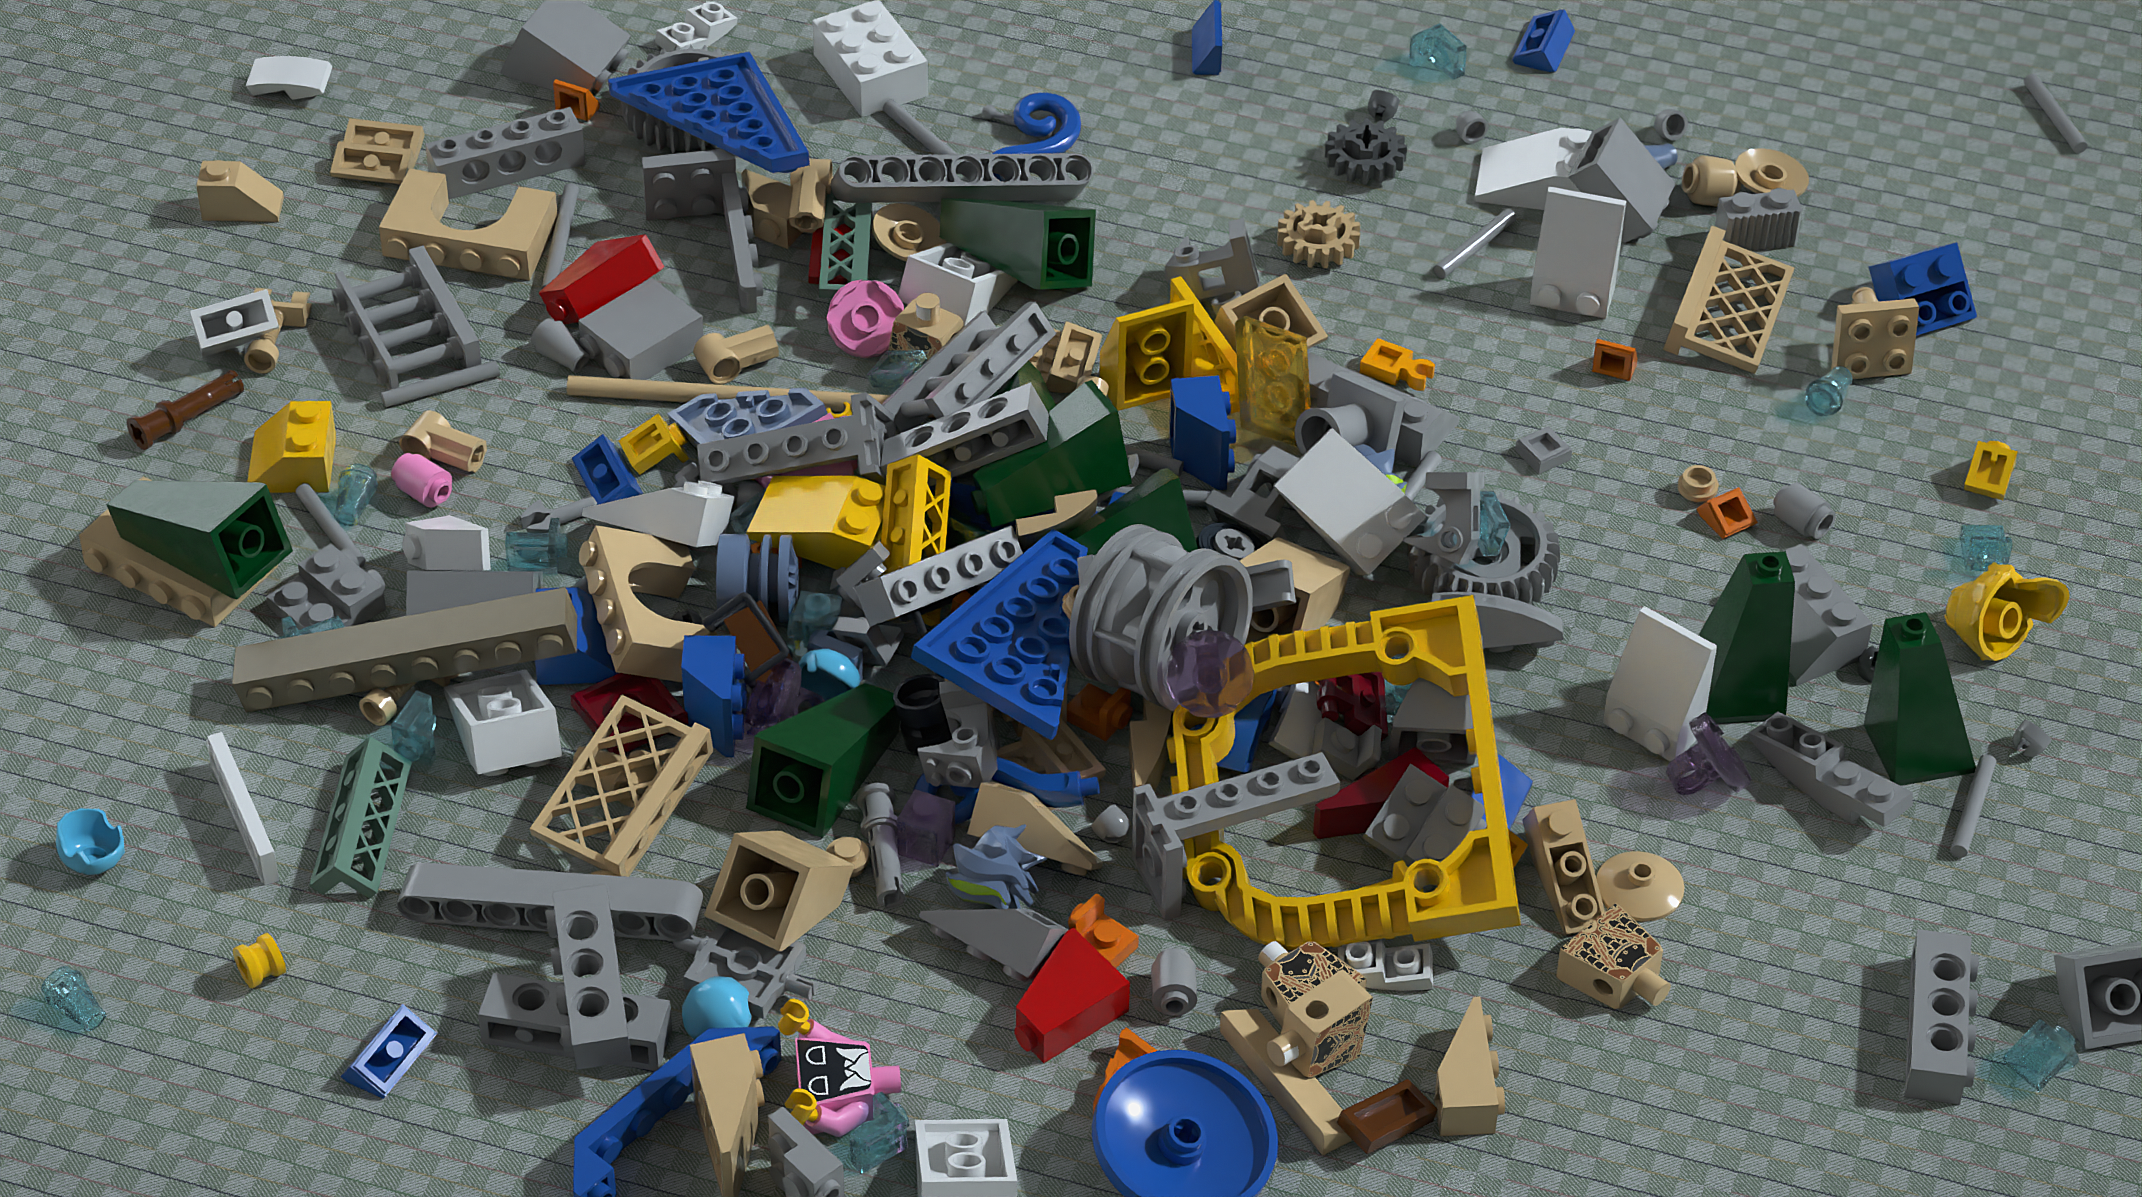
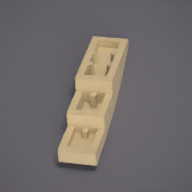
M1144 697L1143 721H1130L1129 758L1132 789L1150 783L1155 792L1168 757L1167 738L1172 737L1174 712L1163 706L1153 704Z

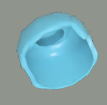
M818 649L809 651L801 658L791 676L792 686L801 696L819 705L859 686L860 675L855 665L844 654L831 649Z
M80 808L66 813L57 823L56 849L59 858L70 869L85 875L101 874L108 871L118 863L125 853L122 828L120 825L116 826V828L108 822L105 812L100 809Z
M721 976L710 977L692 987L682 1005V1019L686 1032L695 1040L710 1028L748 1027L752 1018L748 1006V990L732 977Z

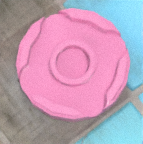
M875 280L851 281L841 287L830 301L826 317L829 334L835 344L849 355L860 358L881 356L888 352L893 322L904 310V305L897 293L883 282Z

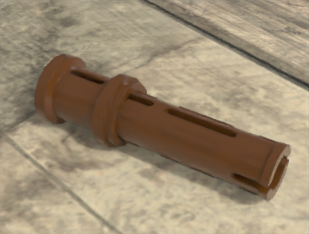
M229 370L226 374L173 402L162 400L156 403L154 410L140 417L134 415L127 419L126 423L129 434L139 448L146 450L152 447L153 441L168 433L174 435L180 432L184 422L237 394L243 393L244 385L242 380L239 379L233 383L232 379L238 377V374L234 370Z

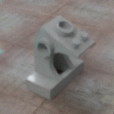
M1244 218L1229 221L1230 241L1226 245L1214 250L1198 251L1197 246L1190 245L1189 236L1185 237L1179 247L1174 248V254L1165 266L1166 282L1170 285L1171 279L1182 276L1200 303L1206 301L1209 297L1243 290L1244 294L1260 287L1261 282ZM1221 266L1223 276L1216 278H1202L1199 275V271Z
M1274 445L1264 454L1255 455L1248 466L1247 475L1231 498L1213 489L1206 499L1205 504L1212 520L1217 523L1226 522L1239 525L1251 531L1262 541L1263 545L1276 537L1287 540L1282 525L1275 521L1286 500L1273 485L1299 458ZM1265 483L1268 490L1271 491L1267 499L1256 494L1260 486Z
M1426 472V489L1434 491L1445 503L1446 520L1441 530L1433 536L1404 537L1403 542L1413 546L1410 553L1416 556H1425L1427 551L1432 553L1430 561L1453 569L1455 563L1458 565L1468 564L1480 540V489H1484L1485 472ZM1454 534H1455L1456 537H1457V543H1456V545H1455V543H1454V541H1453V536H1454Z
M951 681L939 682L940 697L953 739L939 745L918 748L926 781L933 786L943 784L980 788V784L990 782L996 772V750H1000V739L991 706Z

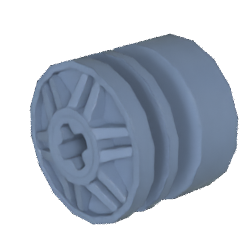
M720 534L716 573L717 609L738 594L746 592L751 595L754 601H762L770 618L772 604H778L780 623H791L792 611L798 598L799 580L798 558L793 548L792 535H781L779 553H773L772 537L770 534H764L760 553H752L748 534Z

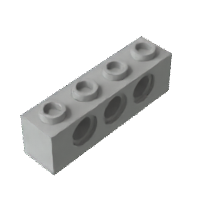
M571 107L553 110L524 119H517L513 122L489 128H481L477 131L446 137L425 144L428 171L446 174L448 199L585 165L583 132Z
M1030 382L885 439L880 467L886 476L887 464L919 454L950 471L951 478L1047 441L1049 413ZM928 476V486L935 485L936 479Z
M1009 526L862 583L854 588L868 624L873 626L993 579L1023 553L1013 527Z
M604 883L552 891L554 910L546 911L549 937H558L559 942L558 948H551L554 976L563 975L564 986L556 987L559 1014L568 1013L569 1024L561 1026L564 1053L574 1052L577 1070L632 1061L607 885ZM579 937H588L586 939L576 940ZM584 975H593L589 978H580ZM591 1013H600L593 1017H586V1015Z
M1917 929L1910 964L1904 1093L1906 1098L1960 1105L1964 1087L1972 1088L1975 1060L1967 1058L1968 1051H1974L1977 1027L1974 1024H1969V1016H1975L1978 991L1970 989V982H1976L1979 956L1971 955L1972 936Z
M493 973L478 1013L481 1042L483 1044L574 1058V1052L564 1053L561 1026L568 1025L569 1018L568 1013L559 1014L556 987L564 986V982H550L526 978L521 975ZM623 993L632 1061L616 1063L615 1065L657 1071L661 1066L672 1032L670 1000L658 999L654 996ZM591 1013L586 1015V1017H593L600 1013Z

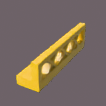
M1182 276L1171 279L1170 303L1163 305L1190 298L1194 303L1191 377L1219 375L1222 392L1228 391L1230 395L1231 414L1248 409L1249 371Z
M919 454L887 464L881 543L890 552V555L882 562L887 569L878 577L921 561L922 549H924L927 557L945 551L951 472ZM928 476L936 479L935 496H933L927 484ZM925 511H927L933 523L931 534L924 522ZM941 608L921 615L924 623L929 626L939 624Z

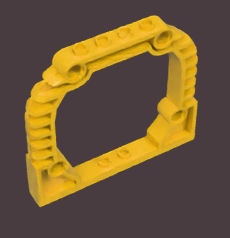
M1473 595L1370 612L1371 621L1359 623L1351 621L1341 626L1329 627L1327 625L1310 631L1302 629L1296 630L1291 634L1269 635V638L1254 643L1251 641L1230 657L1227 655L1219 662V666L1207 679L1206 683L1205 680L1201 683L1196 698L1185 700L1176 707L1172 719L1174 737L1167 738V748L1171 764H1177L1178 775L1171 776V789L1174 795L1219 782L1217 763L1228 755L1234 745V716L1260 694L1286 685L1368 672H1381L1387 682L1401 686L1413 683L1420 677L1440 686L1454 697L1469 695L1474 728L1466 729V738L1469 754H1477L1479 767L1471 768V775L1475 794L1483 793L1487 829L1469 831L1461 844L1441 862L1433 859L1415 861L1407 868L1404 874V881L1311 897H1276L1252 887L1241 855L1231 845L1225 843L1224 829H1218L1184 839L1187 867L1183 868L1182 877L1184 880L1189 879L1195 898L1203 908L1209 911H1221L1232 927H1235L1252 941L1264 945L1277 941L1287 951L1295 950L1306 942H1316L1323 948L1331 946L1336 948L1342 947L1344 944L1369 942L1370 940L1383 938L1386 940L1395 939L1396 936L1412 934L1414 942L1521 925L1479 617ZM1400 653L1407 654L1406 656L1400 659H1391L1393 656ZM1205 724L1201 729L1190 730L1195 725ZM1212 878H1221L1215 885H1205ZM1426 885H1437V888L1431 892H1420V889Z

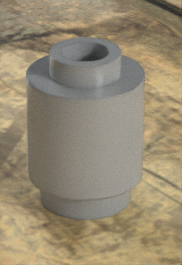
M1798 482L1792 483L1789 486H1783L1773 500V505L1775 506L1774 515L1805 537L1822 538L1831 529L1836 518V513L1831 509L1829 502Z
M1171 948L1160 952L1151 967L1152 1004L1157 1011L1165 1015L1179 1016L1186 1014L1197 1004L1196 965L1190 955L1184 950Z

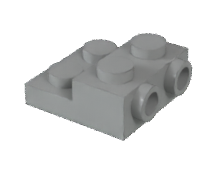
M331 543L299 562V576L266 596L268 608L300 635L363 624L386 610L384 598L385 583L380 574L374 569L365 572L359 567L357 557L349 548H344L340 551Z
M1410 764L1362 838L1394 860H1404L1407 867L1421 859H1433L1441 862L1461 844L1469 831L1486 828L1487 823L1482 819L1485 808L1483 804L1454 785L1450 784L1447 788Z
M784 1107L769 1115L768 1146L771 1156L769 1172L775 1184L785 1191L786 1197H845L843 1163Z

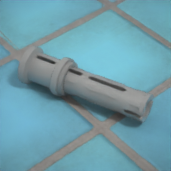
M871 783L862 787L856 794L857 805L862 809L864 818L861 822V834L869 841L877 902L881 906L885 903V907L888 908L896 907L904 902L905 892L896 846V836L900 830V823L897 816L893 813L892 806L895 802V791L887 784Z

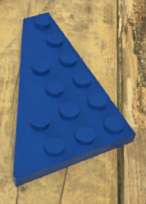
M750 51L608 79L609 93L612 97L771 173H790L800 167L810 166L809 152Z
M1052 529L914 644L911 658L997 708L1004 714L1009 715L1049 740H1052L1056 736L1060 722V711L1070 661V619L1062 609V599L1065 594L1069 593L1072 587L1079 585L1077 558L1087 556L1088 548Z

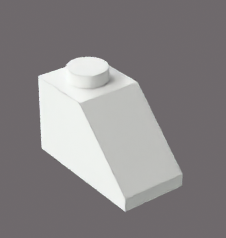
M267 289L190 311L191 322L202 357L242 346L279 328Z
M450 515L405 523L406 535L403 538L402 545L409 564L425 570H491L488 528Z

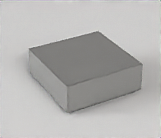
M1549 426L1516 440L1515 451L1538 474L1571 460L1572 449Z

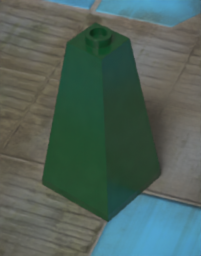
M974 198L941 199L940 238L1034 289L1092 287L1096 209Z
M1093 380L1084 382L1048 412L1047 441L986 464L973 474L976 488L975 491L970 493L976 514H983L992 527L1053 509L1055 496L1096 490L1098 495L1132 484L1118 410Z
M1169 468L1159 470L1065 535L1087 547V555H1096L1102 546L1117 532L1131 525L1142 524L1174 536L1186 552L1198 549L1180 478Z
M134 480L106 504L122 539L236 600L293 552L265 483Z
M1786 551L1743 554L1698 635L1717 645L1704 725L1766 721L1777 712L1786 715L1795 579Z
M1926 612L1885 619L1864 720V727L1890 781L1900 786L1975 773L1976 769L1943 645Z
M864 683L757 733L754 736L746 809L823 838L899 733L900 719L897 716L893 700L894 693Z

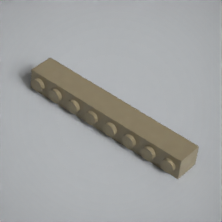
M566 587L238 646L235 648L232 685L245 712H252L376 688H385L577 653V613Z

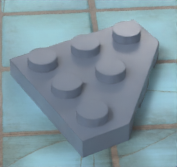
M790 388L788 395L770 396L768 390L738 392L734 399L719 400L716 393L701 394L667 413L671 424L675 422L686 439L696 449L697 444L812 423L828 414L824 403L806 388Z

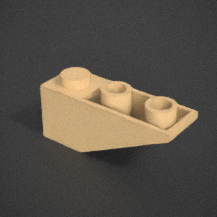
M996 782L980 784L967 834L981 838L995 825L1016 828L1025 824L1026 828L1016 840L1027 851L1062 862L1060 869L1073 874L1086 876L1087 870L1091 871L1102 868L1103 862L1035 795Z
M1576 799L1533 807L1522 821L1534 866L1565 936L1579 933L1604 913L1605 910Z
M1480 996L1473 997L1437 1071L1434 1102L1435 1107L1438 1109L1436 1114L1440 1136L1495 1134L1497 1115L1505 1113L1503 1087H1496L1494 1078L1499 1076L1498 1054L1496 1050L1489 1051L1488 1042H1492L1493 1038L1492 1019L1490 1014L1483 1015Z

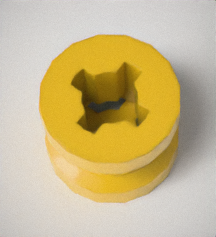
M269 933L258 936L256 942L249 946L241 944L233 948L236 965L250 988L261 985L263 978L270 975L278 977L286 973L283 956Z

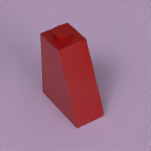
M646 234L597 241L539 292V295L546 305L548 314L555 321H562L563 324L579 323V320L661 271L664 265Z
M1074 927L1066 931L1016 1005V1028L1014 1029L1016 1040L1025 1051H1032L1043 1063H1046L1129 1012L1130 982Z

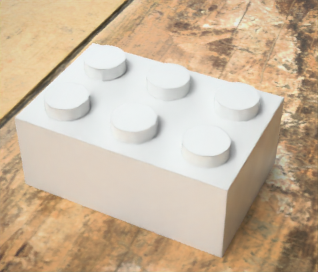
M880 0L865 2L862 5L812 20L814 56L861 117L883 111L884 104L891 99L897 104L902 105L928 96V61Z

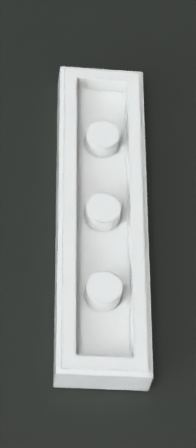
M222 732L207 736L206 743L212 770L260 881L264 885L279 881L273 847Z

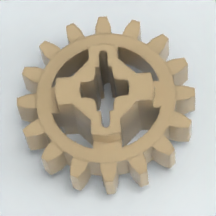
M1310 200L1307 207L1297 203L1295 204V212L1285 210L1284 219L1278 220L1277 245L1283 246L1282 254L1284 256L1294 254L1293 262L1296 264L1306 260L1309 268H1312L1315 262L1321 263L1323 268H1328L1331 261L1342 265L1343 256L1352 259L1354 257V249H1359L1360 222H1355V214L1353 212L1344 214L1343 205H1339L1335 209L1331 208L1330 201H1325L1322 206H1317L1314 200Z

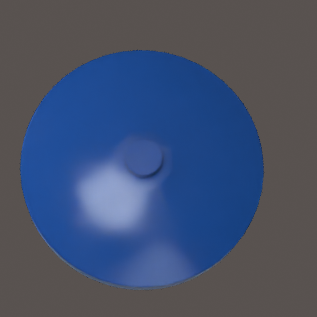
M1163 1050L1148 1053L1131 1060L1117 1070L1109 1079L1100 1095L1093 1114L1092 1140L1096 1157L1109 1181L1124 1197H1258L1275 1166L1278 1152V1134L1267 1102L1257 1088L1239 1071L1225 1062L1202 1053L1186 1050Z

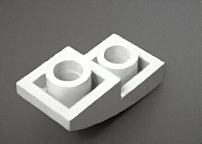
M706 2L703 5L687 9L685 22L675 23L672 26L658 29L656 31L655 43L667 52L674 51L676 45L680 50L689 49L690 44L693 49L701 50L704 45L708 47L727 34L737 25L738 18L724 9L721 4Z
M273 56L256 58L246 87L253 96L285 90L292 100L321 95L325 91L332 65L328 61L307 57Z
M1313 681L1291 685L1279 710L1282 715L1268 742L1270 746L1294 760L1312 755L1315 725L1322 720L1321 711L1316 706V692L1320 689V686Z
M1376 939L1369 942L1344 944L1342 947H1338V958L1367 978L1366 988L1398 991L1433 989V956L1430 943L1385 948L1383 939Z

